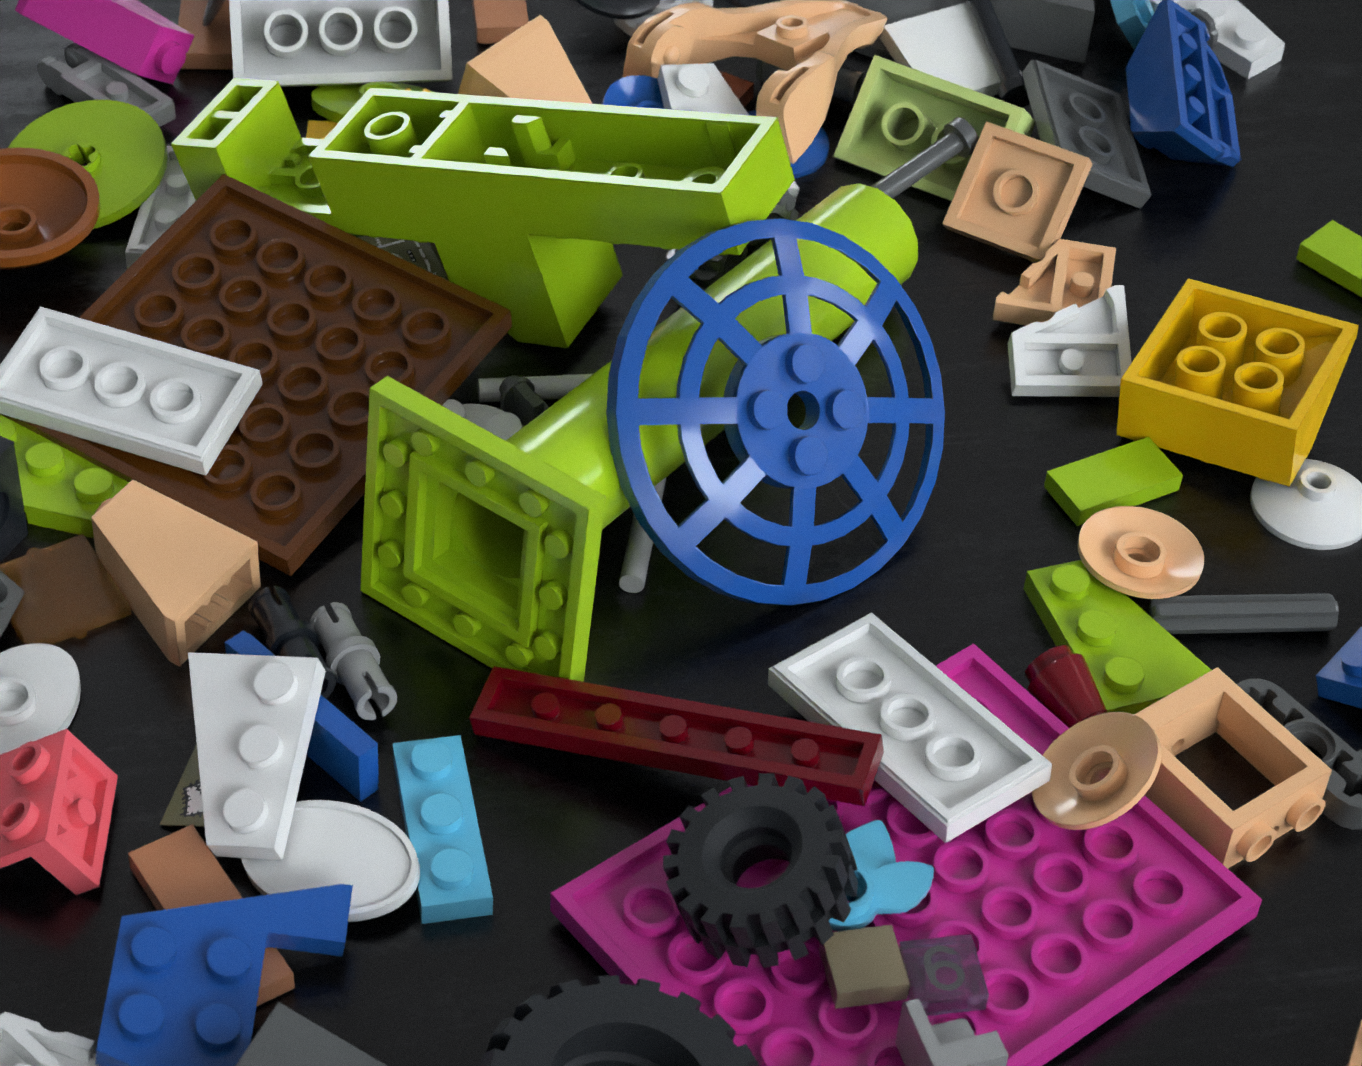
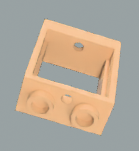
M1218 667L1134 714L1144 719L1152 727L1159 738L1162 751L1158 774L1145 796L1226 868L1229 869L1243 859L1247 862L1258 859L1271 847L1277 838L1293 828L1298 832L1305 830L1322 814L1326 805L1323 796L1332 769ZM1215 732L1275 785V787L1235 811L1229 808L1175 757Z

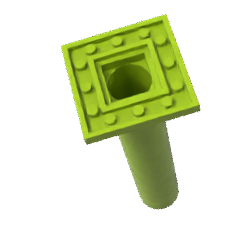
M859 183L841 186L796 220L813 223L844 235L871 253L898 280L900 285L911 277L918 261V239L911 220L894 199L878 188ZM797 239L804 276L815 277L837 285L865 305L877 283L857 263L836 249L815 241ZM768 241L704 291L719 303L727 295L745 284L766 277L779 276L772 241ZM782 295L759 301L735 318L758 342L770 336L786 334ZM808 296L813 334L833 341L853 324L854 320L834 305ZM682 307L653 329L647 343L640 372L638 399L676 398L677 382L683 357L694 333L701 324ZM719 340L715 342L705 364L699 398L724 397L727 380L738 361ZM612 360L506 441L389 376H386L370 387L360 591L490 668L496 666L584 682L602 529L630 507L622 491L610 450L606 411L608 377ZM700 424L704 446L725 429L724 424ZM677 425L639 426L641 447L654 487L685 462L678 438Z

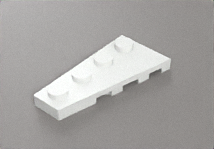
M1149 0L1154 12L1162 0ZM1173 0L1185 10L1199 8L1207 12L1214 19L1219 36L1217 44L1211 50L1217 56L1219 62L1243 77L1250 79L1281 61L1285 43L1238 0Z

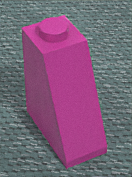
M19 0L15 11L138 76L169 84L174 83L179 70L184 65L187 52L195 37L138 0Z

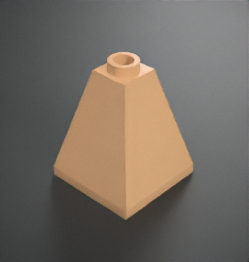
M541 15L467 62L458 94L593 104L551 25Z

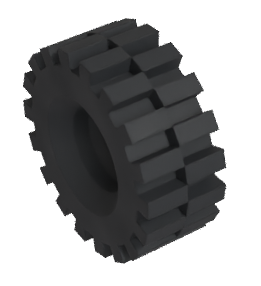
M759 773L758 785L748 787L744 776L729 780L731 792L719 796L715 787L701 795L706 807L698 812L691 806H688L679 816L685 832L671 829L666 841L672 854L663 855V869L668 878L666 883L689 933L697 944L700 941L703 942L707 953L720 959L724 952L727 951L732 964L748 967L751 955H758L762 966L770 967L779 965L777 953L790 950L795 961L809 954L804 942L814 936L823 945L834 935L829 923L831 918L844 923L848 917L851 908L846 896L856 897L858 881L854 873L858 869L853 852L834 806L828 805L825 794L815 786L807 793L801 779L788 776L784 786L780 787L774 773ZM770 859H780L789 862L784 873L775 881L765 886L743 888L736 885L740 876L756 863Z

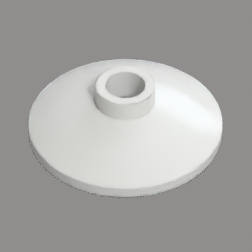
M1305 459L1290 487L1256 477L1250 494L1252 510L1258 521L1281 540L1307 549L1334 550L1350 546L1362 539V483L1347 471L1326 462Z

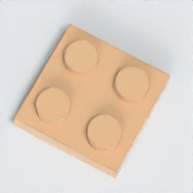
M986 121L942 224L949 231L1030 261L1039 262L1044 259L1045 252L1061 239L1092 167V162L1090 158Z

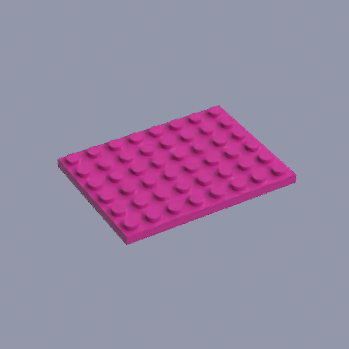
M974 643L936 665L938 669L1042 756L1055 739L1069 729ZM874 780L865 806L827 800L829 806H834L845 834L871 821L881 820L893 844L896 862H921L934 868L931 888L917 906L904 913L876 914L873 921L864 927L892 925L910 983L906 1000L835 1009L818 950L819 941L814 936L804 942L809 953L808 955L794 961L790 950L777 953L779 963L777 966L763 967L758 955H751L748 967L733 965L727 951L724 952L720 959L707 953L703 942L700 941L697 944L689 933L666 883L668 878L663 869V855H672L666 843L671 829L685 832L680 817L551 892L550 911L610 976H619L620 984L636 985L637 980L642 978L661 983L659 991L678 998L682 991L701 1002L699 1010L711 1019L716 1014L723 1018L736 1032L733 1039L736 1046L739 1047L746 1044L760 1066H905L895 1040L902 1003L917 998L920 1000L931 1026L956 1019H965L969 1022L975 1036L993 1031L998 1032L1009 1055L1006 1066H1043L1256 918L1262 899L1145 795L1130 810L1109 823L1090 829L1070 830L1055 826L1045 819L1037 809L1032 792L945 843ZM731 787L719 793V796L731 792ZM702 803L694 809L700 812L706 806ZM770 859L756 863L740 876L736 885L743 888L765 886L779 878L787 869L789 862L780 859ZM940 945L952 948L957 953L950 955L942 951L936 952L931 957V963L933 965L935 962L945 960L959 965L965 977L963 984L959 988L951 991L936 988L930 982L924 965V955L928 949ZM943 966L937 969L935 977L940 983L949 985L956 981L957 973L953 968Z

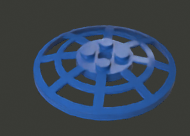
M779 218L746 221L709 232L678 250L651 276L633 302L617 337L608 377L606 415L610 450L622 491L638 523L665 557L688 577L718 594L748 603L797 605L822 601L856 587L879 571L904 545L922 517L936 483L943 451L945 406L941 373L932 340L916 306L898 280L871 253L844 235L813 223ZM771 238L779 276L766 277L745 284L727 295L719 303L688 278L703 263L728 248L756 239ZM797 239L815 241L831 247L857 263L877 283L865 305L837 285L815 277L804 276ZM782 295L786 334L770 336L758 342L735 318L759 301ZM808 296L834 305L854 320L838 345L825 337L812 333ZM672 298L701 324L694 333L683 357L677 382L676 398L638 399L639 377L647 343L662 310ZM893 306L900 314L914 344L923 377L925 398H909L901 360L889 335L882 327ZM719 340L738 361L727 380L724 397L699 398L705 364L715 342ZM871 342L875 345L885 366L892 398L867 397L863 380L855 366ZM794 393L803 400L806 408L805 420L799 428L793 426L787 416V404ZM868 423H893L888 454L878 477L875 479L858 456V453L863 445ZM700 424H724L729 444L740 461V464L723 482L718 478L707 456ZM909 424H926L925 448L918 480L905 512L900 518L887 494L894 485L904 460L909 437ZM640 425H677L678 438L686 465L697 488L706 499L678 526L667 513L651 481L641 447ZM841 475L860 501L839 517L814 526L816 487L825 485ZM760 481L774 487L791 489L789 526H782L764 520L747 510L740 502ZM871 517L885 542L866 561L853 570L824 582L806 584L812 545L824 544L845 536ZM724 519L731 526L754 539L772 545L786 546L781 585L765 584L739 576L712 561L696 546Z

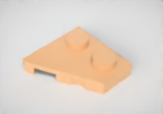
M1059 239L1045 252L1043 260L1033 263L1021 274L1020 284L1009 295L1001 292L996 297L992 320L1020 325H1029L1035 321L1045 322L1050 320L1055 315V312L1076 303L1079 308L1103 297L1106 289L1112 286L1116 248Z

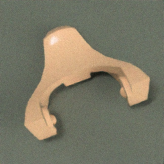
M783 0L744 8H714L697 1L680 4L647 18L635 30L628 42L623 77L644 75L658 78L661 65L706 64L733 56L757 58L783 69L777 70L763 84L757 98L756 116L778 117L790 163L794 164L813 142L825 121L837 74L846 57L856 48L862 49L873 45L882 33L888 18L882 13L865 9L856 3L845 0Z

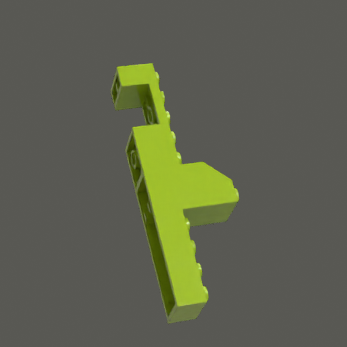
M233 78L171 143L195 200L225 174L349 234L364 235L372 238L383 237L411 240L419 243H435L450 282L511 310L512 327L507 332L518 342L568 348L623 276L613 244L652 246L667 250L681 249L709 232L741 222L766 220L795 180L778 117L369 88L324 139L301 137L279 81ZM749 242L728 248L718 255H740Z

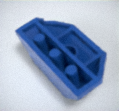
M1162 0L1126 66L1131 132L1141 145L1149 149L1155 148L1172 160L1233 167L1241 160L1233 97L1219 59L1206 43L1210 39L1205 23L1173 0Z

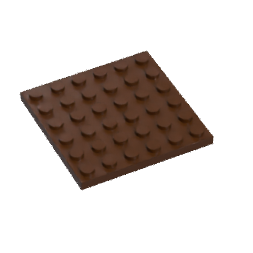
M223 174L79 317L260 370L263 383L207 475L205 476L10 416H3L127 482L135 480L257 541L259 560L292 576L365 493L370 387L386 376H389L434 402L443 405L511 329V310Z

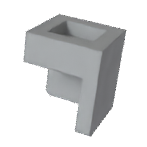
M918 998L902 1003L895 1044L905 1066L1007 1065L1009 1055L997 1031L975 1036L969 1022L965 1019H956L931 1026Z

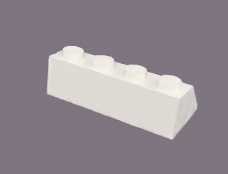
M229 0L233 78L279 81L281 87L355 85L371 82H443L453 80L448 0Z

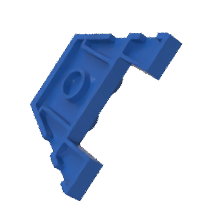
M336 884L122 916L96 1048L95 1064L98 1066H236L251 1044L265 949L272 947L343 957L353 885Z

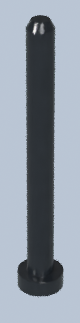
M968 0L1002 83L997 90L999 99L1021 108L1029 105L1030 102L1023 76L991 0Z

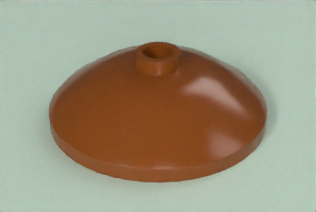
M34 148L0 149V269H20L40 265L64 255L82 242L93 230L100 213L99 191L91 174L72 159L51 151Z

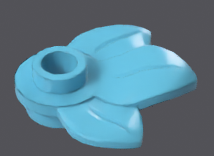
M874 820L851 830L846 834L858 869L854 871L858 881L856 897L846 896L851 911L845 922L843 923L831 918L829 923L834 931L861 929L870 924L876 914H897L909 911L923 900L931 888L934 875L933 866L913 861L896 862L893 844L881 820Z

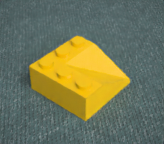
M1188 278L1121 378L1117 435L1135 441L1150 437L1161 449L1290 487L1311 451L1357 337L1359 325Z

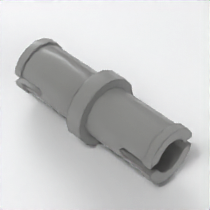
M330 603L331 609L338 620L336 623H333L324 605L319 607L313 613L310 624L317 633L319 641L327 654L326 665L335 675L336 682L345 686L354 703V708L361 718L365 720L376 719V714L368 701L370 698L374 699L381 715H387L397 703V694L379 667L380 654L371 639L361 635L348 607L343 603Z

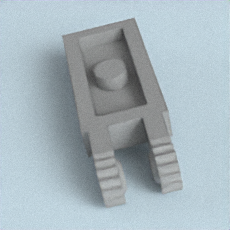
M75 42L66 46L63 50L67 65L60 60H56L51 55L39 60V63H37L38 75H40L44 85H47L48 89L51 88L57 95L63 94L75 103L87 100H115L129 103L148 113L157 122L159 127L176 118L175 104L170 97L127 69Z

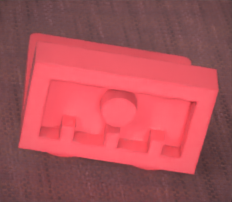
M67 728L39 740L27 742L19 748L0 755V869L32 857L71 892L79 895L100 885L118 775Z

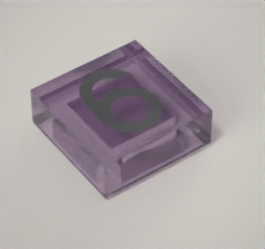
M971 934L900 942L899 950L910 983L908 999L918 998L927 1016L986 1010L989 993Z

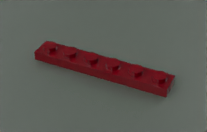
M493 666L469 717L475 735L724 781L744 776L747 785L751 786L758 785L759 773H774L780 787L784 786L788 776H792L803 781L807 793L815 786L825 794L827 800L860 806L866 805L884 753L882 734Z

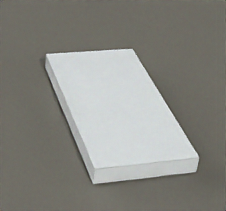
M40 307L0 364V414L206 476L263 383L260 370Z
M872 612L768 668V686L809 722L882 734L884 753L874 780L945 843L1050 781L1051 762Z

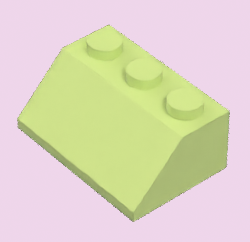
M874 55L833 157L885 177L945 136L944 126L956 117H961L968 121L976 131L978 138L986 121L1029 137L1036 123L1024 108ZM958 154L910 187L952 202L972 154L967 158H963Z

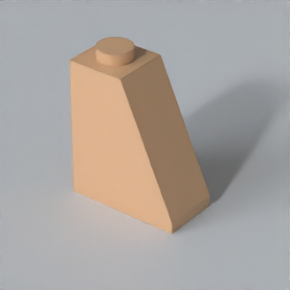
M135 480L130 481L113 498L105 500L91 517L97 563L167 659L179 667L188 659V652L194 653L261 587L257 541Z

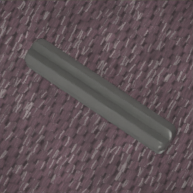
M1330 593L1175 596L1164 599H1150L1148 606V615L1170 634L1331 631L1337 627L1339 614L1338 602L1335 601L1334 596Z

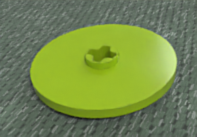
M87 100L52 110L25 127L8 146V148H34L51 151L68 157L80 165L86 163L87 165L83 167L95 180L100 197L99 218L93 229L113 223L142 205L160 184L168 161L167 144L157 122L144 110L129 103L115 100Z

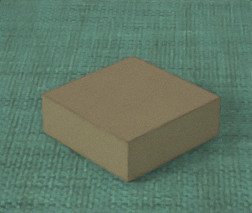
M892 925L833 932L834 935L823 945L819 942L818 950L835 1009L907 999L910 983Z

